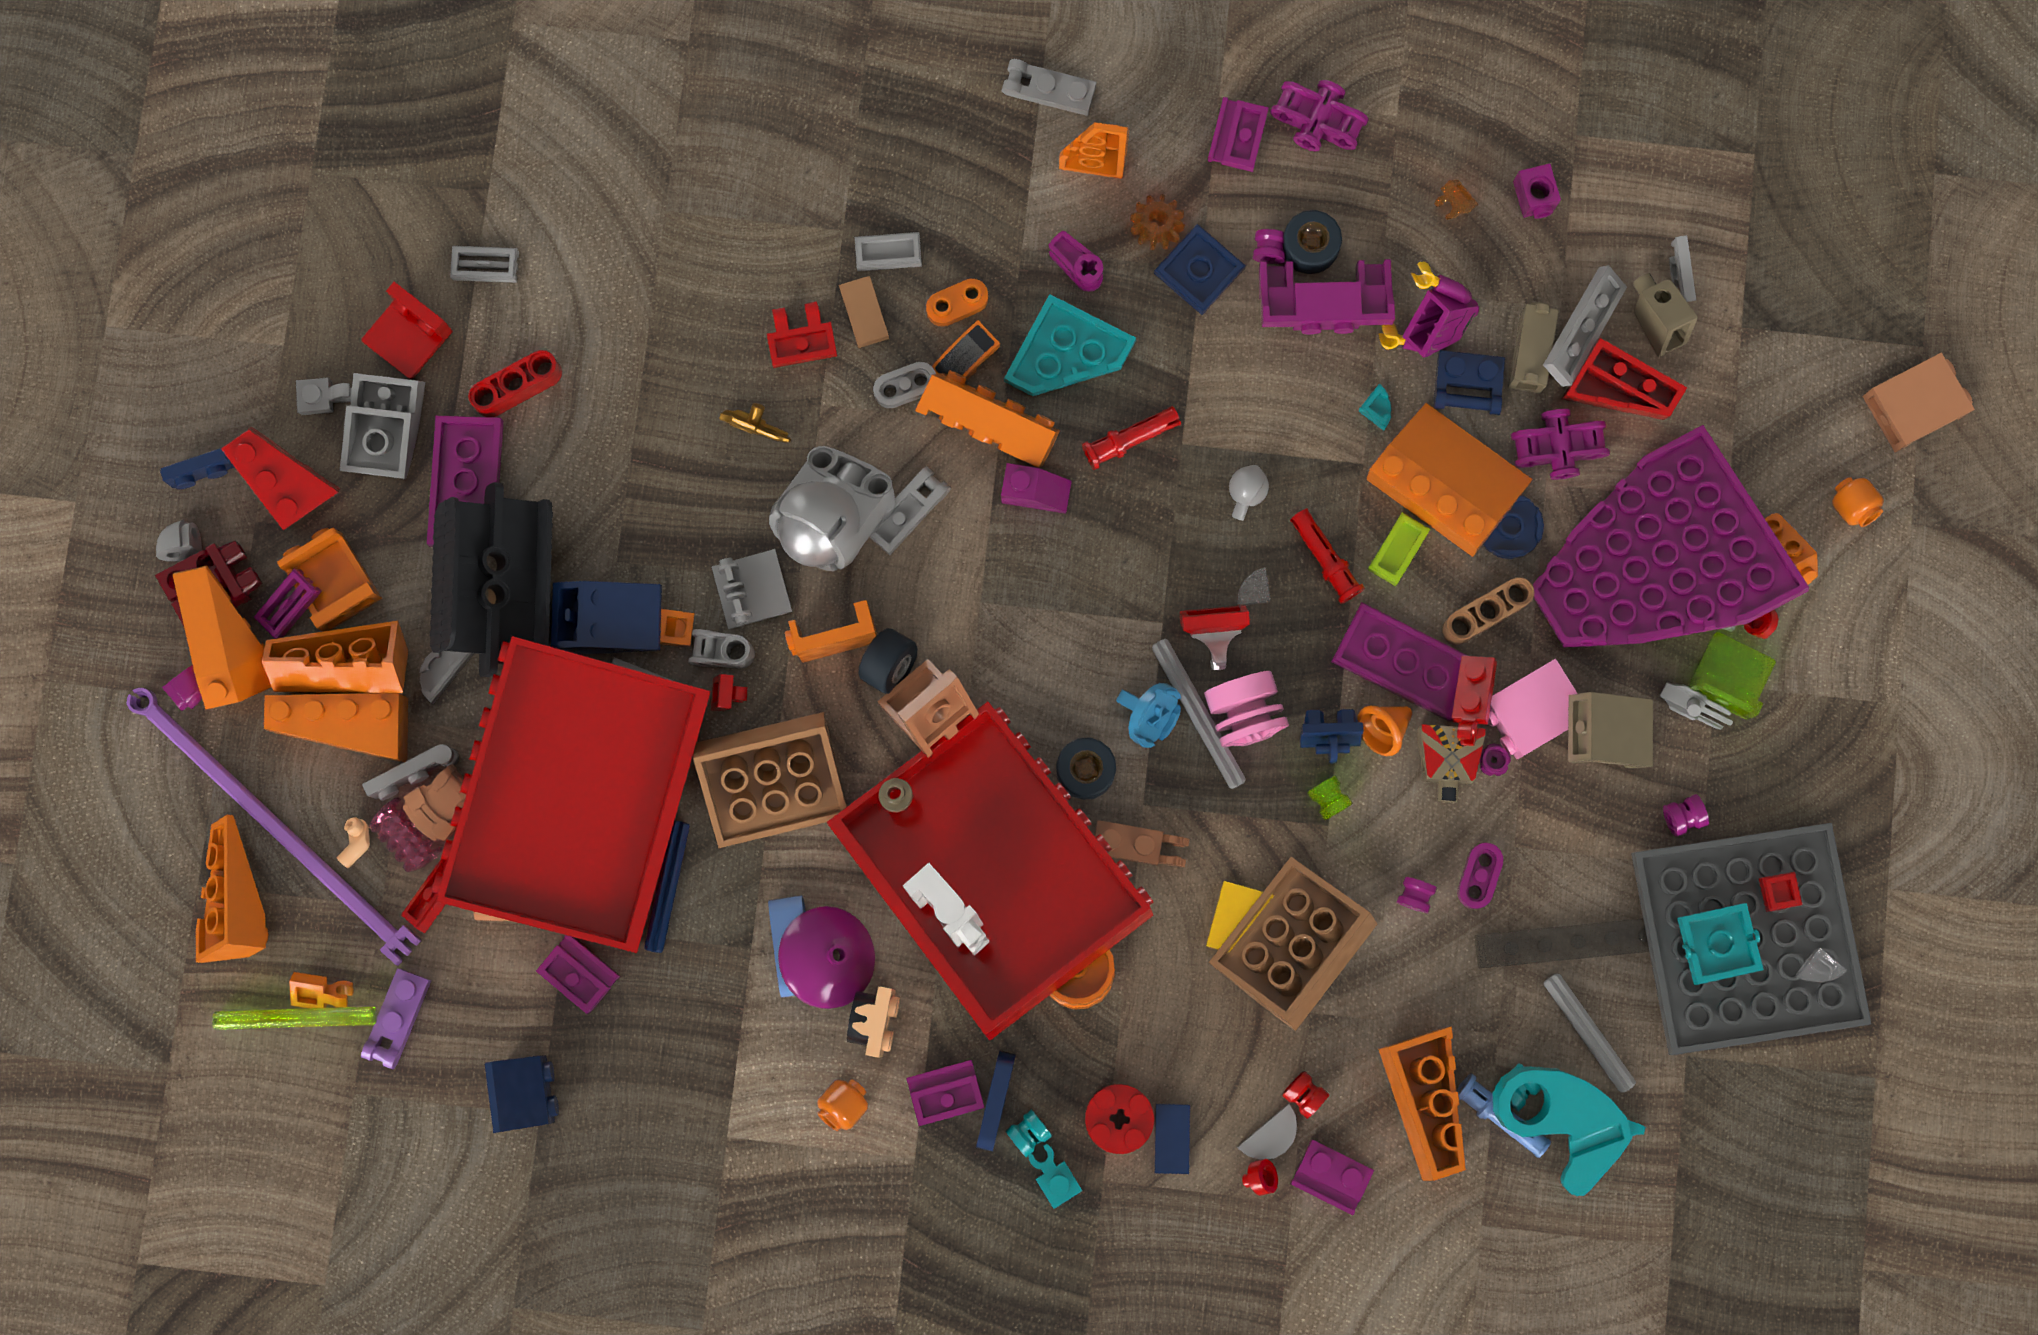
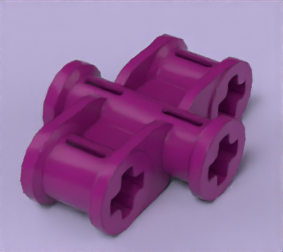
M1320 80L1317 85L1319 91L1316 93L1295 82L1285 81L1282 84L1281 90L1283 92L1277 105L1272 106L1270 114L1283 123L1301 129L1293 137V141L1297 145L1309 151H1319L1322 146L1320 142L1322 138L1346 150L1356 149L1358 145L1356 139L1362 126H1366L1369 119L1367 115L1358 109L1338 102L1346 94L1340 85L1329 80Z
M1555 409L1542 413L1541 420L1545 421L1546 428L1524 429L1511 434V440L1515 441L1518 458L1515 461V467L1528 468L1552 464L1551 480L1569 479L1580 475L1579 469L1575 467V461L1600 459L1610 455V449L1605 446L1603 429L1606 428L1605 421H1591L1569 425L1570 409Z

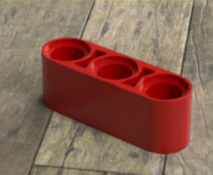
M546 350L535 351L474 384L469 391L468 398L471 405L480 415L496 417L554 386L562 377V369L550 352ZM541 364H552L547 374H537ZM513 379H523L520 388L516 390L508 389ZM485 394L494 395L489 405L480 406V400Z

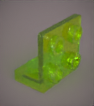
M1716 632L1713 634L1688 687L1703 693L1707 699L1727 708L1731 713L1748 720L1757 716L1764 704L1758 701L1776 661L1720 632Z

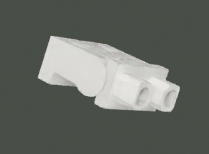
M930 863L925 865L903 885L920 909L929 903L944 927L943 929L957 947L964 943L976 955L990 942L980 928L984 924L970 905L968 907L965 906L962 899Z

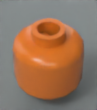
M1849 477L1835 487L1837 493L1832 500V505L1848 525L1865 527L1874 522L1883 513L1881 507L1884 503V498L1868 479L1858 478L1853 480Z
M853 1079L849 1082L835 1080L818 1099L817 1104L820 1111L817 1114L826 1125L835 1131H839L840 1128L844 1130L851 1129L868 1109V1103L864 1098L867 1092Z

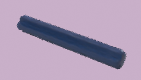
M675 820L672 827L644 948L647 951L662 953L664 949L690 828L686 822Z

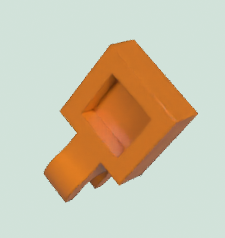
M293 972L289 980L291 1006L322 1011L325 1010L327 1004L337 1008H347L348 996H352L354 993L353 983L350 981H337L328 985L327 977Z

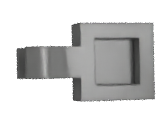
M329 378L296 380L297 412L300 415L333 413V403L351 402L352 388H350L349 383L333 385L332 380Z

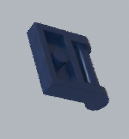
M1440 350L1437 358L1433 407L1444 409L1445 406L1485 410L1489 411V414L1500 415L1505 357ZM1446 386L1490 391V398L1447 393Z

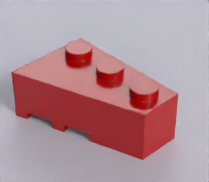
M250 427L221 448L283 530L330 499L340 490L338 486L326 480L311 467L296 459L253 427Z

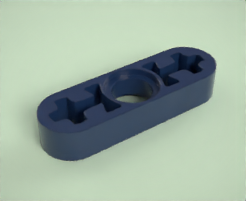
M999 1050L976 1148L993 1152L1016 1054Z

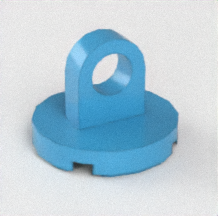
M1158 683L1152 686L1141 698L1122 689L1116 699L1118 703L1133 711L1128 727L1129 736L1135 743L1145 748L1155 746L1154 742L1157 739L1162 741L1175 727L1181 712V706L1177 704L1178 699H1181V695L1176 688L1167 683Z

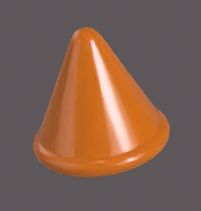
M1365 706L1360 710L1357 717L1358 722H1363L1364 732L1361 735L1362 740L1377 754L1382 756L1397 754L1401 749L1402 740L1411 720L1412 709L1408 706Z

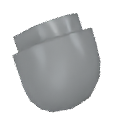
M184 520L175 522L167 526L157 539L156 557L162 561H180L202 551L200 532L197 525L193 522L188 523Z

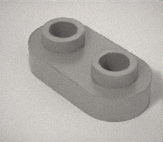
M916 362L883 374L875 381L873 386L875 399L878 404L885 408H895L920 399L931 375L936 374V372L928 363ZM920 376L927 379L926 384L922 386L915 383L916 378ZM894 388L896 394L893 397H887L884 394L885 390Z

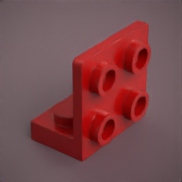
M393 282L386 290L393 301L362 337L361 341L400 373L412 380L453 331L442 318L396 282Z

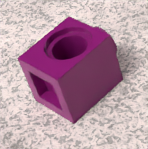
M1551 164L1521 170L1517 173L1513 184L1523 218L1534 215L1535 219H1540L1551 215L1561 201ZM1530 190H1541L1545 198H1535Z

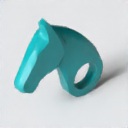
M1531 1066L1514 1068L1500 1078L1493 1091V1112L1500 1124L1506 1129L1521 1137L1568 1134L1569 1161L1562 1171L1560 1181L1562 1186L1575 1196L1586 1195L1619 1159L1632 1140V1136L1642 1135L1646 1129L1645 1126L1628 1120L1612 1099L1597 1087L1579 1077L1555 1068ZM1534 1082L1539 1084L1544 1093L1542 1109L1537 1116L1530 1120H1516L1510 1107L1513 1093L1525 1083Z

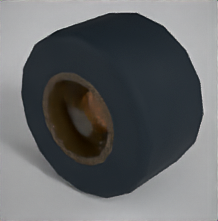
M1308 210L1295 215L1287 224L1284 233L1283 252L1285 253V260L1293 262V268L1305 274H1316L1330 268L1337 259L1342 244L1341 229L1334 218L1322 211Z
M1090 737L1077 738L1068 743L1059 753L1056 763L1057 779L1072 797L1082 800L1095 799L1104 794L1113 784L1116 774L1115 757L1110 748L1100 740Z

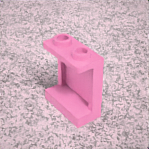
M1554 659L1494 694L1491 700L1488 724L1491 727H1497L1502 736L1500 743L1509 756L1514 755L1516 759H1519L1568 730L1569 695L1578 693L1558 661Z

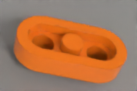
M967 279L933 294L926 303V312L929 320L934 325L945 327L981 312L988 303L987 287L980 280ZM970 290H975L978 296L970 299L966 296V293ZM940 303L948 305V309L944 312L938 311L936 307Z

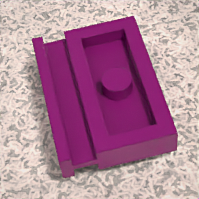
M1223 97L1208 162L1216 161L1225 166L1253 172L1269 107L1239 100L1236 102Z
M565 935V938L553 949L536 972L583 1012L590 1014L621 976L575 937Z
M972 1060L906 1078L918 1126L985 1108Z
M1311 1139L1290 1184L1354 1215L1355 1209L1365 1192L1374 1170Z

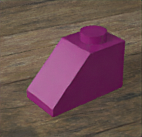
M1006 463L1001 502L1003 504L1066 514L1072 481L1040 468Z

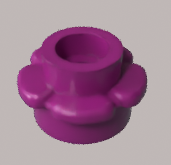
M1489 744L1486 749H1482L1479 761L1481 764L1480 769L1488 776L1493 774L1501 776L1507 772L1511 757L1501 745ZM1492 757L1497 759L1496 763L1491 762Z

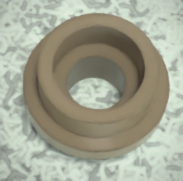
M900 778L887 780L879 790L880 803L886 810L891 812L905 810L913 799L910 785ZM895 789L901 791L899 798H890L891 791Z

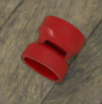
M1306 1071L1301 1072L1282 1093V1096L1288 1102H1294L1299 1107V1112L1306 1119L1310 1118L1330 1095L1323 1087L1314 1085L1312 1077Z

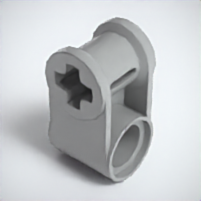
M701 629L692 631L695 641L693 657H690L688 662L691 665L743 669L750 666L754 661L755 650L752 644L743 636ZM737 644H743L745 646V654L740 659H731V649Z

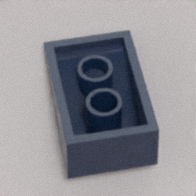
M546 1055L485 1063L493 1133L555 1123L554 1116H558L559 1106L556 1095H551L550 1082L554 1081V1068L551 1061L547 1062Z

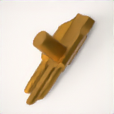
M753 403L750 413L742 410H724L720 414V420L750 434L763 435L775 441L791 442V438L787 437L789 433L765 423L766 421L762 419L765 407L761 404Z

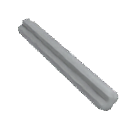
M1557 973L1544 981V986L1618 1091L1624 1093L1630 1090L1636 1084L1635 1079L1562 976Z

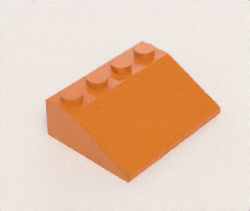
M1427 403L1423 405L1387 446L1369 469L1367 481L1472 557L1478 552L1533 480Z

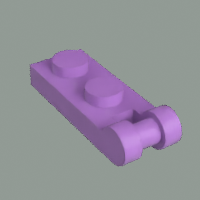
M397 968L369 1039L364 1044L361 1058L369 1061L373 1059L383 1062L384 1067L392 1070L396 1067L431 980ZM383 1037L393 1040L389 1049L380 1046Z

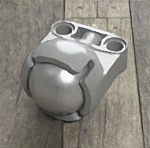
M818 446L808 453L804 466L772 506L769 525L774 535L780 540L785 552L796 562L825 571L841 570L853 562L884 515L894 508L895 495L892 480L886 473L849 454L827 446Z

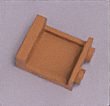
M1942 352L1873 387L1862 396L1894 452L1907 447L1911 443L1957 419L1965 417L1975 410L1970 393L1960 385L1955 376L1956 371L1953 364L1948 359H1945Z

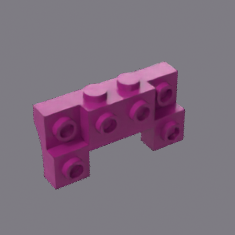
M1384 259L1383 264H1365V260H1358L1356 264V282L1294 284L1293 262H1286L1285 266H1267V262H1260L1259 299H1261L1262 327H1293V330H1301V333L1308 335L1318 334L1321 330L1333 329L1335 333L1347 334L1352 333L1354 329H1358L1360 325H1393L1395 321L1391 259Z

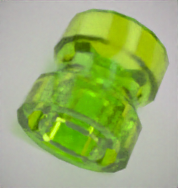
M1336 775L1307 792L1311 800L1321 806L1319 813L1324 821L1353 804L1348 795L1341 793V783Z

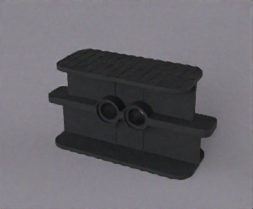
M493 482L486 486L484 504L459 501L457 497H450L438 505L434 515L435 522L433 527L432 605L430 610V647L434 653L450 651L479 654L480 677H491L497 673L498 664H504V662L497 661L503 641L510 643L512 636L549 646L551 539L553 528V506L550 500L542 499L536 502L504 498L503 483ZM488 555L496 560V571L490 569L487 565ZM487 588L495 593V604L487 600L485 595Z

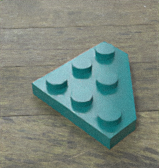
M1049 294L1004 377V382L1031 396H1036L1121 370L1136 342V337Z

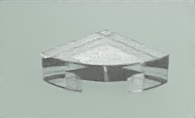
M1266 568L1254 571L1244 580L1237 595V606L1271 601Z
M1816 948L1796 975L1806 981L1829 982L1839 978L1847 970L1821 948Z

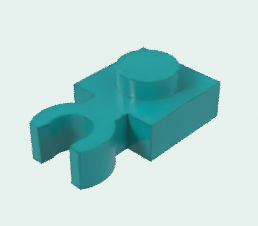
M1046 1143L1043 1145L1048 1153L1045 1161H1037L1032 1153L1028 1158L1033 1167L1041 1169L1044 1173L1036 1178V1181L1053 1209H1055L1083 1190L1065 1161L1057 1166L1053 1162L1054 1151Z

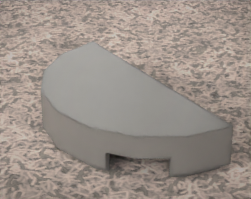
M1687 235L1675 237L1671 243V246L1674 247L1675 256L1669 258L1671 279L1674 285L1680 288V293L1687 302L1696 301Z
M432 651L426 656L419 673H421V691L430 703L434 704L474 653L450 651L434 653Z
M1290 1104L1285 1105L1239 1144L1237 1148L1245 1155L1259 1160L1274 1159L1285 1153L1294 1142L1297 1132L1296 1115Z

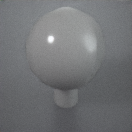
M1250 465L1242 467L1232 475L1229 482V492L1232 499L1236 501L1232 517L1243 521L1248 507L1261 503L1268 494V479L1259 466Z

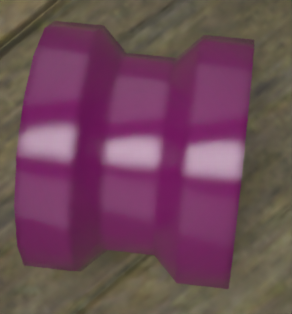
M1275 229L1256 231L1255 241L1257 242V248L1253 251V259L1257 262H1267V264L1283 263L1285 261V253L1283 252L1285 232Z
M1405 877L1403 881L1405 887L1403 894L1398 896L1396 903L1428 914L1431 908L1429 900L1436 893L1437 887L1418 879Z

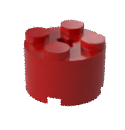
M1110 1084L1098 1090L1089 1100L1085 1110V1126L1090 1138L1098 1147L1113 1154H1127L1141 1148L1149 1139L1154 1126V1113L1149 1100L1138 1089L1126 1084ZM1118 1109H1123V1115L1129 1117L1128 1123H1122L1121 1128H1115V1123L1110 1120V1115H1115Z

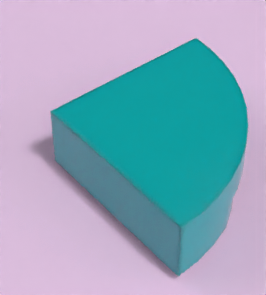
M1378 384L1358 410V412L1383 431L1390 422L1392 411L1389 395L1385 388Z

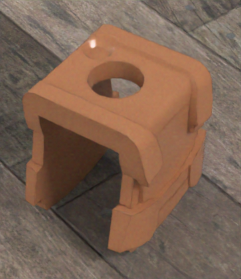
M453 764L441 771L430 785L426 786L423 784L403 796L405 800L403 805L405 813L412 823L433 841L437 839L446 841L453 834L457 827L450 826L455 807H463L466 794L460 793L464 777Z

